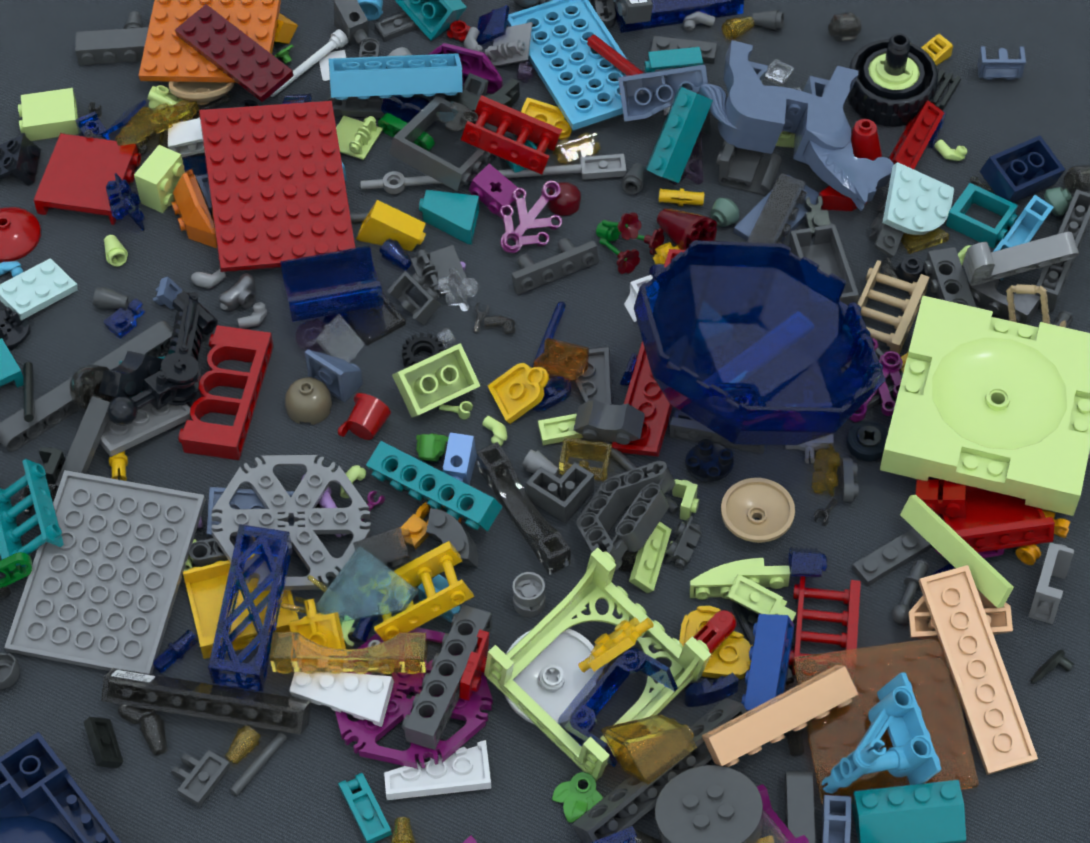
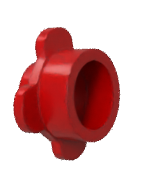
M454 21L450 25L447 37L464 41L471 27L464 21Z

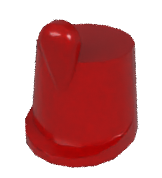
M357 393L354 396L356 404L348 420L338 428L337 433L339 436L344 437L348 430H350L362 439L372 440L391 415V411L386 404L376 397Z

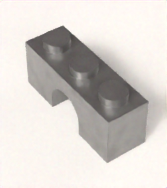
M999 279L971 286L968 281L976 306L993 311L992 315L1009 321L1007 296L997 291ZM1014 294L1017 323L1028 325L1038 310L1040 296L1036 294Z

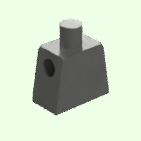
M334 0V25L346 34L349 45L358 43L360 46L363 40L369 38L368 20L357 0Z

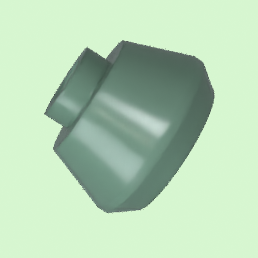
M1061 187L1050 188L1044 193L1045 201L1053 206L1052 213L1055 216H1063L1070 206V201L1073 199L1068 189L1063 190Z
M718 198L711 209V219L715 220L717 226L721 227L735 224L739 220V209L730 199Z

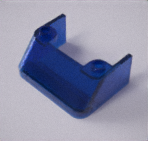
M629 648L599 668L558 719V724L579 745L583 746L592 737L610 755L607 763L613 767L617 765V761L609 745L590 732L596 725V715L631 673L641 671L674 692L678 689L670 668L637 648Z

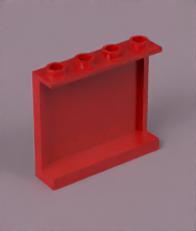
M60 133L34 197L37 213L47 215L48 209L51 207L107 215L110 218L111 225H115L117 217H120L122 213V203L128 197L129 185L134 181L136 166H139L141 162V154L138 153L137 145L134 143Z
M933 479L939 480L938 500H943L944 480ZM967 485L966 518L948 517L946 513L939 514L941 519L977 553L1053 542L1055 522L1052 517L1046 518L1041 508L1025 505L1026 499Z

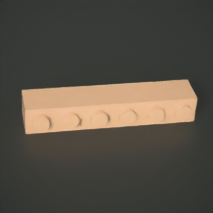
M835 665L703 734L702 738L714 763L730 767L738 763V758L744 754L753 755L762 750L761 746L769 741L770 743L778 742L785 737L784 733L790 730H801L808 725L807 721L813 718L816 720L830 714V709L850 704L852 702L851 698L858 695V692L846 667Z

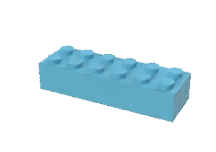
M459 53L329 59L331 98H336L337 100H346L348 97L368 99L370 96L390 98L392 95L412 97L414 94L434 96L436 93H444L451 96L456 95L458 92H463L462 65Z

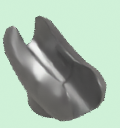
M246 273L240 276L238 282L219 296L221 309L231 312L240 306L246 309L252 306L256 299V294L254 293L256 285L254 278L250 274Z

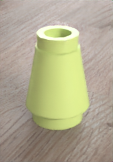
M115 235L106 236L104 238L106 261L116 267L123 265L127 261V250Z

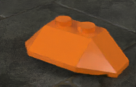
M187 170L182 174L173 191L175 201L171 202L174 214H179L180 218H177L181 231H186L188 239L217 248L213 220L193 170Z

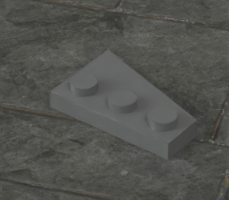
M609 347L564 352V359L584 403L594 399L601 403L612 405Z

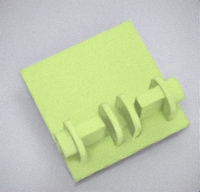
M343 116L336 127L340 152L364 160L383 128L376 126V119L373 116L365 118L364 122Z

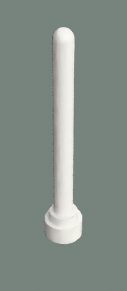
M340 29L332 33L329 42L294 69V76L276 90L271 97L279 94L334 48L344 47L349 42L346 34Z

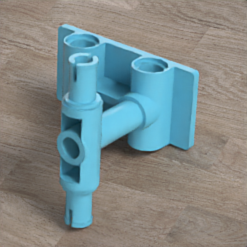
M905 672L899 673L877 692L879 702L868 713L871 722L869 729L856 749L847 757L842 758L831 769L830 775L823 779L822 786L828 783L823 788L826 793L833 794L840 787H848L862 775L888 770L895 777L907 776L910 785L925 783L941 771L939 757L934 750L930 733L925 726L921 709L915 699L912 684ZM886 729L893 745L888 751H886V747L880 750L885 745L880 738Z

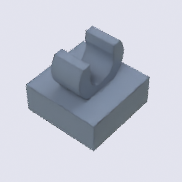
M169 277L162 278L159 287L155 290L157 296L153 298V301L159 306L165 304L169 309H174L172 306L173 300L182 292V289Z

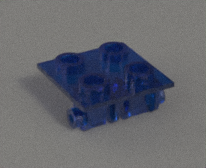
M115 173L116 180L109 181L106 185L112 216L116 220H121L128 214L144 231L143 221L145 217L139 208L141 200L136 192L131 191L128 182L125 179L122 180Z

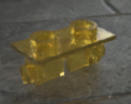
M589 132L583 133L577 137L578 139L572 141L565 139L558 142L553 151V154L559 153L557 155L558 162L566 164L578 160L577 151H580L582 157L597 154V151L601 150L599 142H594L597 132L593 134Z
M831 443L828 444V450L821 448L815 454L814 469L815 471H822L813 472L812 488L817 494L828 490L831 497H834V490L838 485L836 473L837 467L840 466V455L838 452H835Z

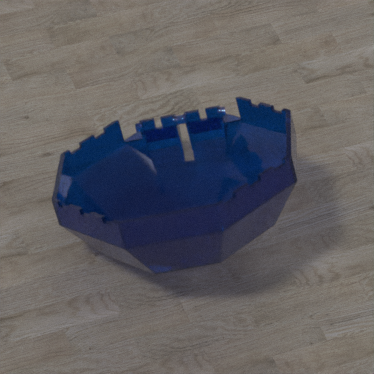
M694 240L686 251H681L671 260L667 267H662L653 275V278L648 283L645 282L640 286L634 304V312L652 375L668 402L733 444L799 445L835 433L886 381L882 371L883 365L879 362L874 350V342L862 318L860 305L854 302L846 305L840 301L846 281L834 273L828 275L818 269L819 264L804 256L801 259L791 253L792 248L785 244ZM851 361L849 368L842 373L841 368Z

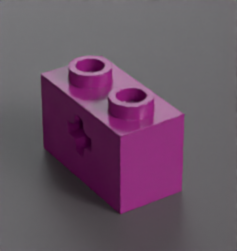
M488 164L472 179L468 191L472 195L479 196V200L493 214L499 216V210L503 205L508 204L512 208L516 205V202L512 199V193L518 187L491 164ZM516 192L515 195L517 198H520L522 193ZM503 209L502 212L506 215L509 210Z

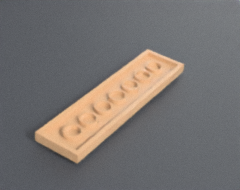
M966 565L920 578L918 582L986 775L1036 761L1038 759L969 566Z

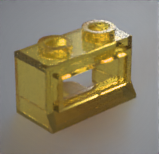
M564 438L559 460V475H564L573 465L568 463L569 457L603 462L602 468L589 467V462L581 460L579 465L593 473L594 480L605 481L608 477L612 457V445L604 442L584 441L579 438Z

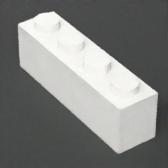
M200 117L168 125V147L170 150L180 153L182 157L204 153Z

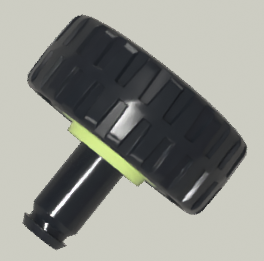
M897 33L889 39L869 43L862 47L851 60L849 68L858 70V77L847 97L853 109L863 118L883 126L907 125L911 119H914L927 100L933 103L938 84L936 64L926 51L910 43L906 35Z

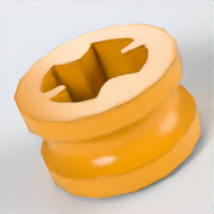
M1035 544L1018 547L1016 555L1024 564L1034 565L1036 559L1040 558L1041 551Z

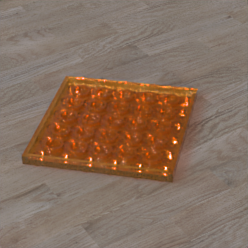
M938 637L794 657L793 663L798 685L835 665H842L846 667L858 692V695L851 698L852 702L840 708L836 706L829 710V715L816 720L813 718L807 721L808 725L806 728L822 805L824 795L851 797L852 804L854 791L910 785L907 776L895 777L888 770L864 774L848 787H840L833 794L826 793L823 790L828 783L822 786L823 779L830 775L831 769L842 758L847 757L856 749L869 729L871 722L868 713L879 702L877 692L899 673L903 672L907 674L908 680L912 684L915 699L921 709L925 726L930 733L931 742L940 760L941 771L925 783L959 780L961 789L978 787L979 782L958 691ZM886 729L880 738L885 745L880 750L886 747V751H888L893 745Z

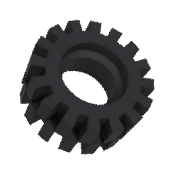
M420 333V337H417L416 334L412 335V340L408 338L406 344L404 343L402 346L403 365L407 368L425 360L415 357L419 352L427 351L432 353L433 356L444 351L443 343L441 340L438 341L436 336L432 339V334L429 333L427 337H424V333Z

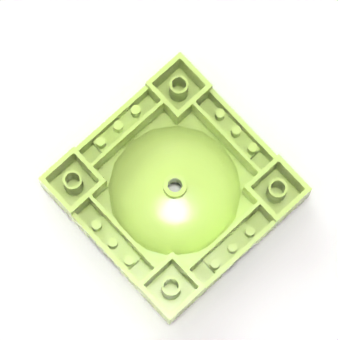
M922 296L884 447L880 470L928 481L929 477H934L1026 499L1025 505L1074 516L1081 496L1090 450V333L1040 322L1039 327L992 317L993 311Z

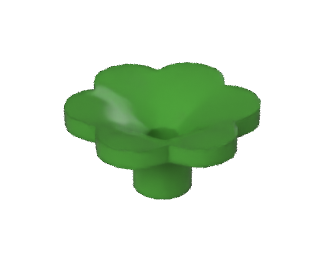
M293 44L274 56L281 58L284 64H287L292 60L288 53L294 47Z

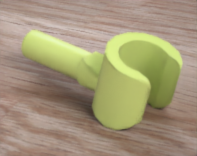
M469 401L461 402L460 406L441 404L439 410L458 413L461 419H468L470 417L469 411L472 410L473 404Z

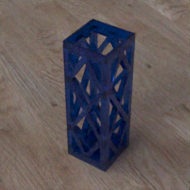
M239 524L208 665L213 684L262 692L264 690L292 555L290 532ZM252 554L260 555L244 572L246 560ZM265 561L270 574L250 594L246 580ZM272 582L270 593L255 607L253 601ZM240 590L244 601L236 608ZM267 606L263 625L259 613ZM247 608L249 615L230 634L232 623ZM253 622L257 636L237 656L232 642ZM259 644L258 653L249 663H242ZM226 651H227V654H228V656H229L230 661H229V660H225ZM222 670L235 672L236 675L222 673ZM247 674H249V675H254L255 678L245 677V676H246Z

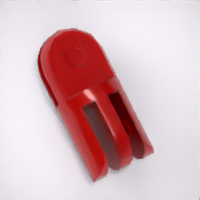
M726 610L719 611L693 637L704 642L712 654L735 630V616Z

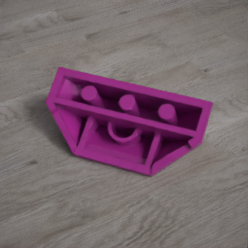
M443 43L428 54L459 53L462 65V87L469 73L489 81L486 93L494 94L503 87L502 77L488 56L483 52Z

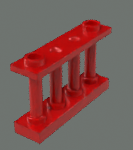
M481 95L473 117L477 118L475 124L467 121L461 141L542 175L550 157L544 153L547 148L554 151L562 129ZM487 122L498 127L496 132H493L483 127ZM508 131L517 135V140L514 141L504 137L505 132ZM526 140L538 144L537 149L535 150L524 145Z
M800 575L799 584H794L793 599H798L794 650H791L789 665H793L792 674L797 675L799 663L831 667L842 665L846 667L853 681L856 669L861 581L851 580L849 589L835 591L806 588V575ZM804 597L843 601V604H848V608L843 613L803 609ZM802 619L842 623V626H846V633L837 635L801 631ZM800 642L840 645V648H845V655L834 657L800 653Z

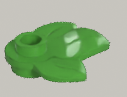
M586 772L577 773L571 781L559 784L555 788L552 797L553 801L564 803V814L569 823L578 820L585 812L603 799L602 795L596 790L594 777ZM580 781H586L588 787L582 790L578 787Z

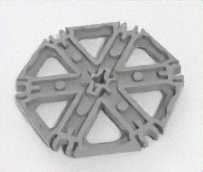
M318 455L261 456V460L258 457L255 458L256 468H250L247 463L244 464V471L239 467L212 509V521L220 522L219 525H212V536L240 578L243 579V576L246 574V583H249L252 578H258L257 588L261 589L264 586V591L322 590V586L325 588L329 587V581L326 579L328 576L334 577L337 582L340 581V574L342 577L345 576L370 534L371 523L361 521L362 519H370L369 506L341 467L338 466V469L335 471V462H332L329 467H323L324 457L318 459ZM301 465L307 469V473L291 498L273 473V469L276 466ZM331 482L339 483L352 501L351 506L347 508H315ZM248 483L266 509H233L230 507L229 502L240 485ZM289 518H293L295 521L294 526H289ZM352 534L353 540L342 557L334 558L317 535ZM267 535L255 556L249 560L243 559L230 541V536ZM291 546L310 573L307 576L280 577L276 574V570Z

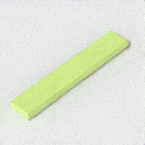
M910 495L900 516L955 568L968 565L976 588L997 608L1003 607L1014 587L917 495Z

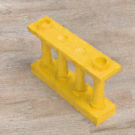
M450 541L362 588L367 599L375 608L379 607L383 622L374 626V630L386 644L474 597L473 592L462 579L458 581L453 566L461 563L462 559ZM445 572L449 587L436 593L432 578ZM423 583L427 598L414 605L410 590ZM401 595L405 610L392 617L388 602Z

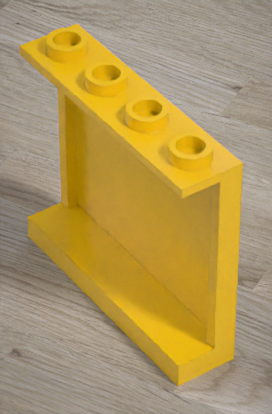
M256 553L250 555L244 554L241 555V557L245 560L252 559ZM229 560L217 561L211 565L193 567L183 571L204 659L292 637L289 622L299 620L291 590L264 591V586L258 589L257 583L259 579L252 578L249 583H246V574L241 579ZM282 561L276 570V574L280 577H287Z

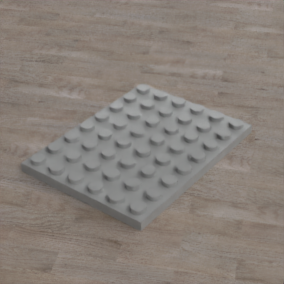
M64 470L53 502L58 524L62 531L61 535L64 545L58 547L46 542L37 549L32 564V571L28 576L4 647L6 652L111 672L123 670L152 675L187 563L189 550L204 508L205 495Z

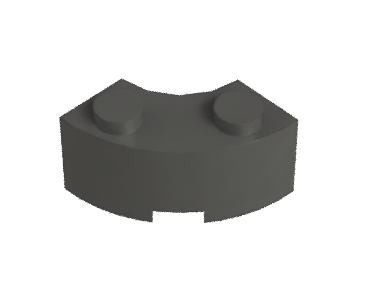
M593 399L579 405L574 431L582 434V437L587 440L597 439L626 445L630 441L640 439L645 414L629 404L610 405Z
M430 508L426 532L433 539L443 544L450 541L462 559V562L455 566L478 568L477 547L469 532L450 514Z

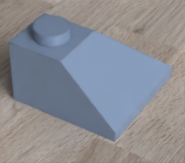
M309 349L305 351L308 376L323 382L330 393L341 401L346 402L363 385L361 370L357 365L350 364L341 358Z

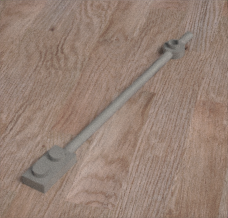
M624 154L580 157V164L547 166L542 175L529 169L516 173L512 169L498 171L506 178L582 173V180L623 177L626 175ZM392 171L385 174L383 179L361 181V190L384 188L390 194H398L405 189V186L441 184V182L430 176L404 177L402 173ZM474 174V175L471 177V180H470V181H472V179L475 178L477 175Z

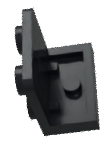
M24 135L1 144L0 179L14 174L26 185L35 183L41 149Z

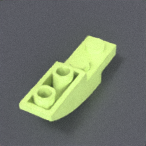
M752 558L726 563L712 568L691 580L689 595L690 598L701 600L711 597L728 599L726 596L738 574L763 587H771L773 589L788 587L790 567L764 566V558Z

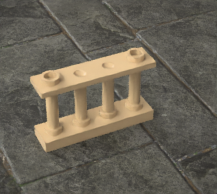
M877 260L874 268H869L866 276L867 284L851 319L847 318L844 323L843 332H846L845 342L848 343L851 340L853 333L865 334L867 337L887 343L890 351L900 354L919 311L922 296H925L930 277L921 274L918 282L909 283L880 273L882 261ZM876 282L907 291L912 296L910 299L902 300L875 291L873 288ZM868 299H872L900 308L904 314L903 316L895 317L865 306ZM862 315L895 326L894 329L897 330L895 334H887L859 325L858 322Z

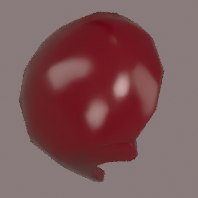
M569 182L558 183L561 189L560 194L556 199L547 202L548 208L553 213L561 216L576 213L581 202V192L577 186ZM550 189L548 194L553 195V190Z

